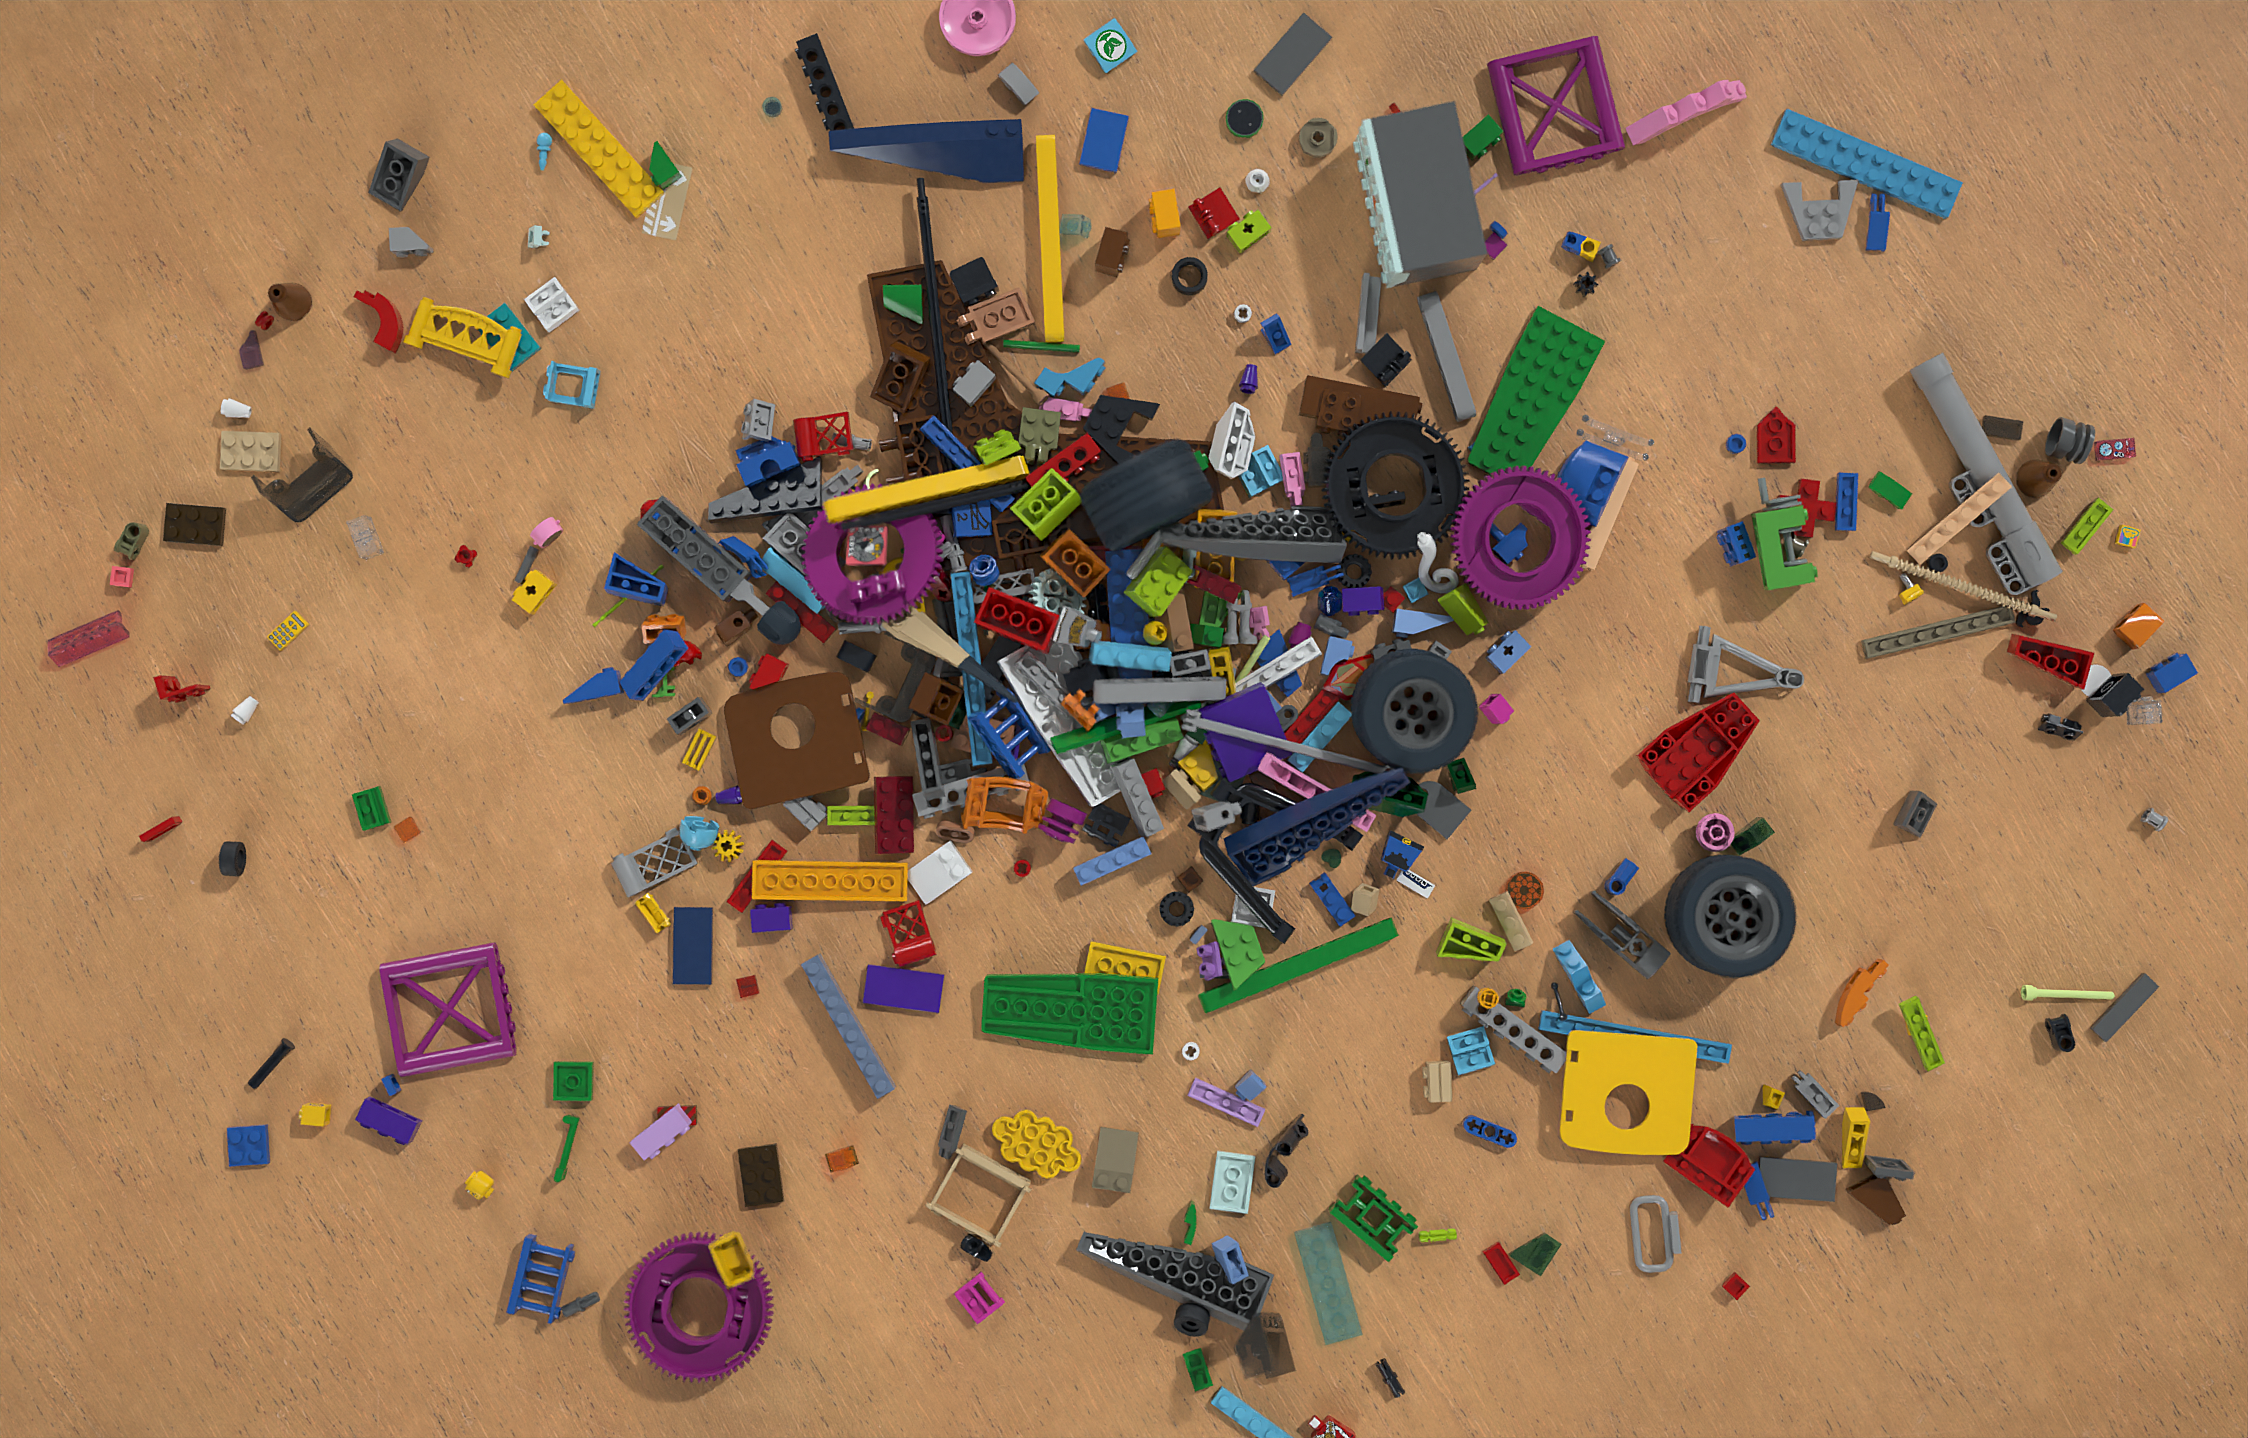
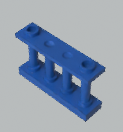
M997 692L1000 700L985 713L982 711L972 713L968 720L1008 777L1018 779L1025 774L1022 769L1024 763L1037 752L1039 754L1049 753L1051 749L1019 703H1014ZM1006 706L1011 716L994 729L989 719ZM1014 722H1017L1022 731L1005 745L1000 735ZM1027 737L1033 746L1015 760L1011 750Z
M528 1234L524 1238L506 1313L514 1315L522 1308L548 1314V1323L552 1324L559 1318L561 1313L559 1304L569 1264L573 1262L575 1257V1251H573L574 1244H569L566 1250L540 1245L536 1242L537 1235ZM539 1252L563 1258L561 1269L533 1263L531 1260L532 1253ZM530 1271L559 1277L557 1287L553 1288L529 1282L526 1279L527 1274ZM527 1289L554 1296L552 1307L524 1301V1298H522L523 1291Z

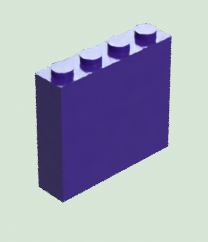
M1262 682L1198 709V712L1201 713L1200 718L1287 740L1266 687ZM1205 729L1207 732L1204 734L1208 744H1212L1214 749L1211 751L1215 761H1219L1221 766L1218 768L1220 775L1223 779L1226 778L1229 783L1257 771L1266 753L1275 756L1279 760L1293 755L1291 751Z

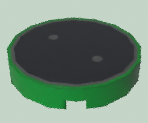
M1248 99L1232 103L1226 114L1227 128L1234 136L1239 138H1250L1256 135L1262 128L1264 121L1263 111L1260 106Z

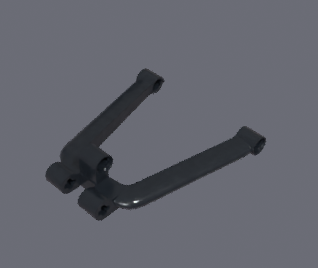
M1220 779L1210 793L1211 796L1220 802H1230V804L1238 802L1241 808L1246 803L1253 802L1276 813L1298 803L1258 784L1245 783L1235 789L1223 779ZM1192 818L1187 826L1201 835L1199 850L1202 857L1264 927L1271 932V935L1285 944L1296 928L1279 917L1218 846L1219 838L1228 824L1207 831L1196 829L1194 818ZM1348 826L1333 838L1353 851L1364 835L1353 827Z

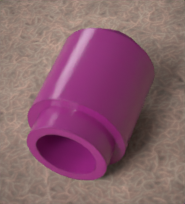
M1297 622L1288 640V644L1291 645L1290 648L1292 649L1310 638L1312 627Z

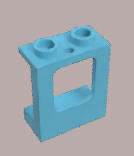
M551 361V365H548L546 371L548 382L544 385L543 395L546 400L594 409L601 371L593 367L583 368ZM559 373L583 377L580 397L575 398L555 393L557 375Z

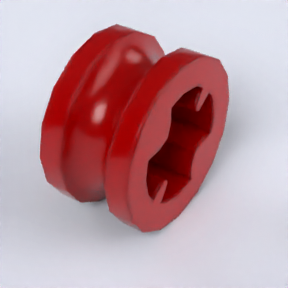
M263 311L257 317L255 325L261 326V329L265 331L273 324L274 317L269 315L268 312Z
M940 725L935 731V736L939 741L947 742L952 738L953 731L947 725ZM940 729H948V738H941V734L939 733Z
M1019 860L1014 865V872L1020 877L1027 876L1031 871V865L1027 860ZM1020 863L1022 865L1025 863L1028 866L1026 868L1027 872L1024 874L1023 872H1018V864Z

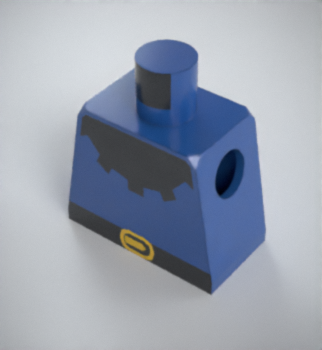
M1389 830L1381 860L1388 863L1383 874L1394 879L1398 869L1407 872L1424 849V846Z

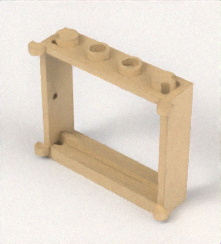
M963 1144L961 1149H956L955 1152L958 1155L932 1202H927L925 1206L931 1209V1212L940 1217L944 1215L949 1218L948 1221L953 1225H962L969 1234H978L987 1244L992 1245L993 1243L995 1246L1000 1247L1002 1243L998 1241L1025 1192L1030 1193L1032 1190L1029 1188L1031 1180L972 1147ZM961 1157L1021 1190L996 1236L936 1203Z

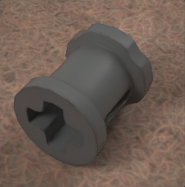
M1612 244L1597 252L1605 262L1606 269L1621 261L1616 256Z

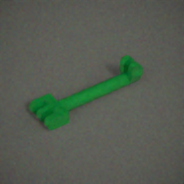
M566 1115L562 1119L564 1123L570 1124L559 1167L556 1168L554 1175L555 1182L564 1180L568 1168L566 1167L580 1119L573 1115Z

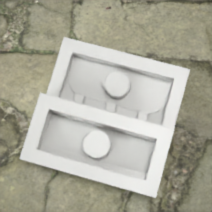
M555 277L524 299L549 333L579 311L577 305Z

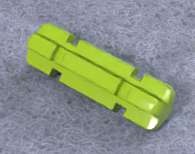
M1454 1228L1447 1229V1231L1440 1229L1419 1232L1420 1242L1457 1239V1232Z

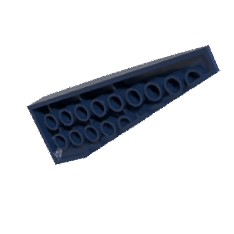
M1021 119L918 123L829 131V147L831 152L865 157V159L880 160L884 161V163L899 164L904 167L943 173V175L977 180L982 183L1024 182Z
M1402 768L1364 778L1311 797L1223 838L1228 856L1252 886H1256L1290 869L1293 862L1296 860L1301 861L1311 849L1315 851L1320 847L1322 841H1329L1351 825L1354 818L1357 816L1361 818L1366 814L1368 808L1373 805L1376 807L1381 803L1382 798L1386 795H1393L1410 781Z

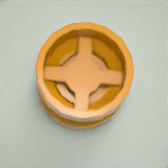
M1485 987L1477 993V1001L1483 1007L1493 1008L1498 1004L1499 997L1494 990Z

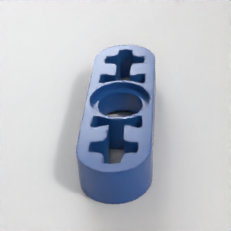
M1468 1115L1463 1120V1128L1470 1134L1506 1148L1513 1147L1517 1142L1516 1134L1510 1129L1474 1115ZM1474 1119V1123L1481 1126L1480 1133H1477L1479 1129L1476 1127L1469 1129L1467 1122H1471ZM1488 1126H1492L1495 1129V1133L1491 1137L1486 1136L1484 1133L1485 1128ZM1499 1129L1502 1130L1500 1133L1504 1136H1507L1509 1133L1512 1141L1505 1143V1140L1498 1136Z

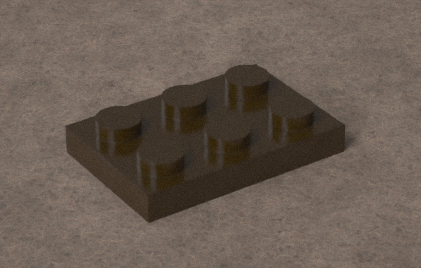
M166 503L163 541L223 546L226 508Z
M777 1143L739 1148L738 1156L745 1207L784 1202Z

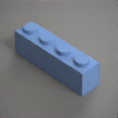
M1144 836L1081 863L1073 867L1080 885H1084L1151 855Z

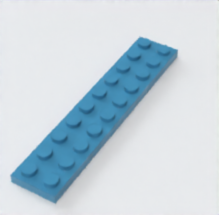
M1789 109L1785 110L1771 143L1773 147L1849 179L1858 180L1861 184L1944 219L1949 217L1963 184L1961 181Z

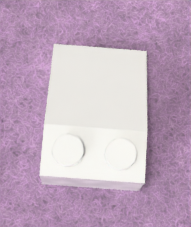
M949 841L908 870V880L926 905L973 871L953 842Z

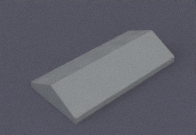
M792 513L786 514L763 539L805 577L808 575L803 573V569L806 567L801 564V562L805 561L801 554L805 553L802 550V547L806 546L803 539L808 538L805 533L809 532L810 529ZM839 556L840 565L842 568L845 565L846 561L841 556Z

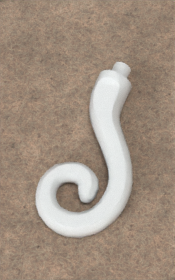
M1423 532L1420 533L1417 543L1423 553L1418 569L1421 583L1433 592L1449 593L1457 588L1459 582L1458 576L1453 570L1440 568L1434 571L1433 580L1429 576V568L1436 556V544L1430 535H1425ZM1441 577H1447L1450 579V581L1447 583H1439L1441 581Z

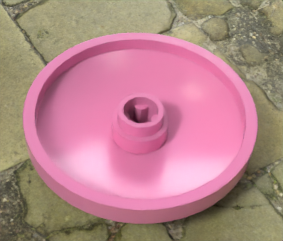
M942 0L939 21L945 39L953 48L966 55L985 56L998 51L1009 41L1014 32L1016 13L1012 0Z

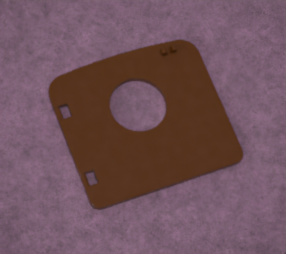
M833 671L787 679L733 695L726 701L724 715L742 803L745 808L749 810L863 784L869 780L870 772L850 680L845 674ZM848 694L850 705L844 706L842 695ZM788 704H801L807 707L815 719L813 737L806 745L796 749H788L779 745L771 732V723L775 713ZM860 752L862 763L856 764L854 753Z

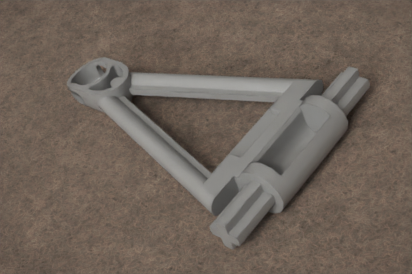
M1699 626L1697 644H1693L1688 682L1690 683L1688 702L1699 703L1702 685H1705L1703 698L1775 687L1796 689L1803 685L1804 676L1799 670L1782 668L1715 634L1712 636L1711 646H1708L1711 627ZM1721 648L1775 674V678L1716 687Z

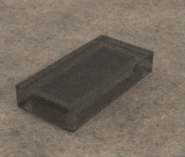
M1985 415L1983 416L1982 429L1986 436L2019 441L2021 440L2024 421Z

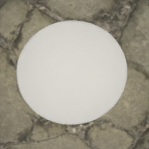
M2091 665L2086 686L2082 692L2090 697L2111 677L2110 672L2101 665Z

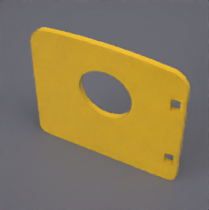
M1572 1030L1567 1036L1559 1127L1562 1141L1570 1147L1608 1153L1676 1155L1683 1152L1687 1148L1690 1138L1697 1043L1689 1038ZM1572 1051H1578L1577 1062L1571 1061ZM1622 1084H1633L1640 1087L1647 1095L1649 1101V1110L1646 1118L1641 1124L1631 1129L1615 1127L1610 1123L1605 1114V1101L1608 1094L1615 1087ZM1566 1110L1572 1111V1121H1565Z

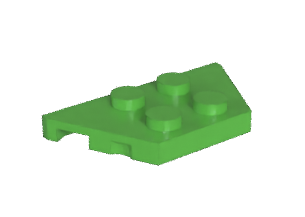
M1213 919L1211 920V925L1216 940L1219 943L1233 990H1237L1245 980L1249 979L1256 970L1265 964L1257 935L1253 926Z

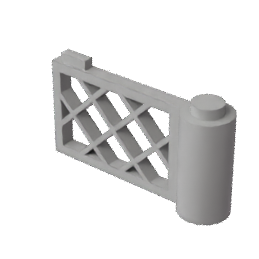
M676 827L665 832L666 837L629 855L624 856L622 853L613 857L614 861L611 865L628 898L698 864L690 846L686 845L683 841L680 849L669 846L673 837L680 836V830L677 831ZM662 845L666 847L662 858L652 854L654 846ZM651 848L650 853L644 852ZM668 848L679 851L675 862L665 859ZM681 852L689 854L692 862L687 865L679 864L678 860ZM640 853L648 855L645 866L637 864L634 856ZM651 856L661 859L658 871L647 867ZM664 861L674 864L671 873L660 872ZM646 869L657 873L655 880L648 884L644 878Z

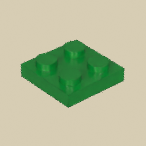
M555 1061L553 1069V1101H592L594 1062Z

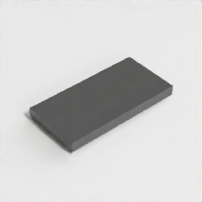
M1303 12L1257 65L1254 72L1283 96L1332 40V36Z
M1759 1156L1758 1165L1769 1197L1835 1202L1836 1162Z

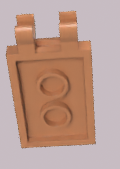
M1020 288L967 308L968 314L962 315L956 320L959 328L970 323L974 331L967 334L964 338L967 345L979 339L984 344L1035 323Z

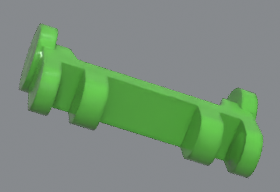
M673 666L669 671L675 670V666ZM667 674L663 677V685L656 694H652V697L675 696V693H668V690H675V686H667Z

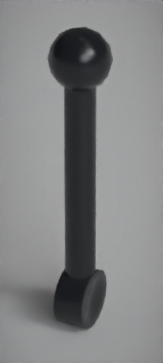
M1553 982L1551 988L1554 990L1559 1007V1019L1565 1021L1567 1014L1563 1011L1557 989L1558 983Z

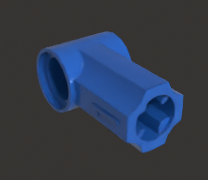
M1625 858L1611 878L1605 882V891L1610 895L1622 894L1639 867ZM1614 881H1616L1619 885V888L1616 892L1613 891L1611 887Z

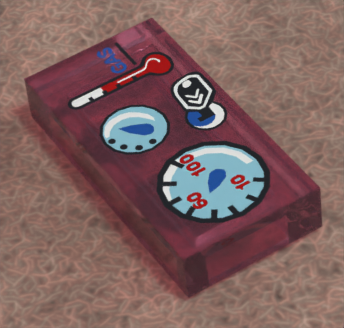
M2134 438L2094 442L2095 461L2136 457Z

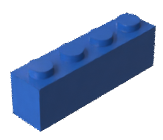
M670 630L661 632L633 667L625 673V676L619 683L629 699L643 701L688 650L687 645L678 632Z

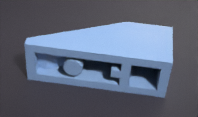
M1396 609L1392 633H1397L1396 637L1408 638V635L1438 627L1454 620L1451 616Z

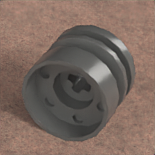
M2064 417L2057 418L2046 440V455L2057 459H2062L2065 456V460L2068 462L2073 461L2076 464H2082L2093 447L2095 427L2089 424L2085 425L2082 422L2075 425L2074 420Z

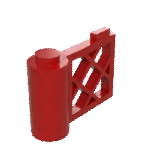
M847 411L793 420L797 457L802 459V462L812 461L813 457L838 453V456L849 455L850 451L854 450L849 412ZM844 417L845 424L840 430L833 424L837 418ZM824 420L828 423L823 433L817 429L816 421ZM831 427L839 432L833 441L826 436ZM841 435L847 438L848 446L840 447L836 444ZM825 438L831 444L826 450L820 451L819 443Z
M920 900L883 912L884 916L880 918L883 928L887 927L895 952L892 953L895 965L899 964L902 967L937 955ZM917 905L919 913L914 920L906 914L910 907ZM896 912L902 915L897 926L890 923L889 914ZM904 917L914 921L909 932L900 928ZM916 923L924 927L926 934L921 936L912 934ZM898 929L908 934L905 941L897 943L895 939Z

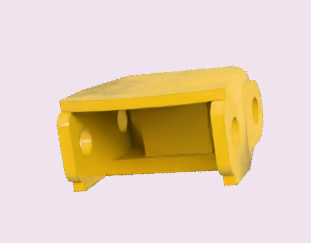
M728 1232L720 1236L716 1241L711 1242L709 1247L728 1288L744 1282L754 1275V1263L739 1232Z

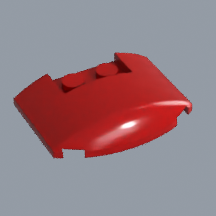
M1694 1124L1690 1126V1138L1687 1148L1679 1154L1667 1155L1663 1160L1664 1163L1727 1208H1729L1755 1171L1746 1153L1733 1140L1715 1129Z

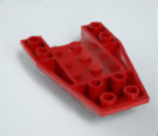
M1733 692L1662 731L1637 757L1647 774L1667 796L1690 813L1718 787L1760 720Z

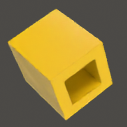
M306 1103L299 1110L300 1125L324 1127L330 1124L331 1104Z

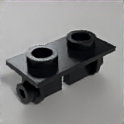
M1098 584L1086 595L1089 601L1088 617L1093 620L1107 622V605H1100V602L1107 601L1106 588H1104L1103 584Z
M2050 713L2042 715L2041 721L2044 723L2038 727V730L2044 731L2046 734L2061 736L2066 740H2076L2083 734L2081 725L2077 721L2064 718L2061 724V717Z

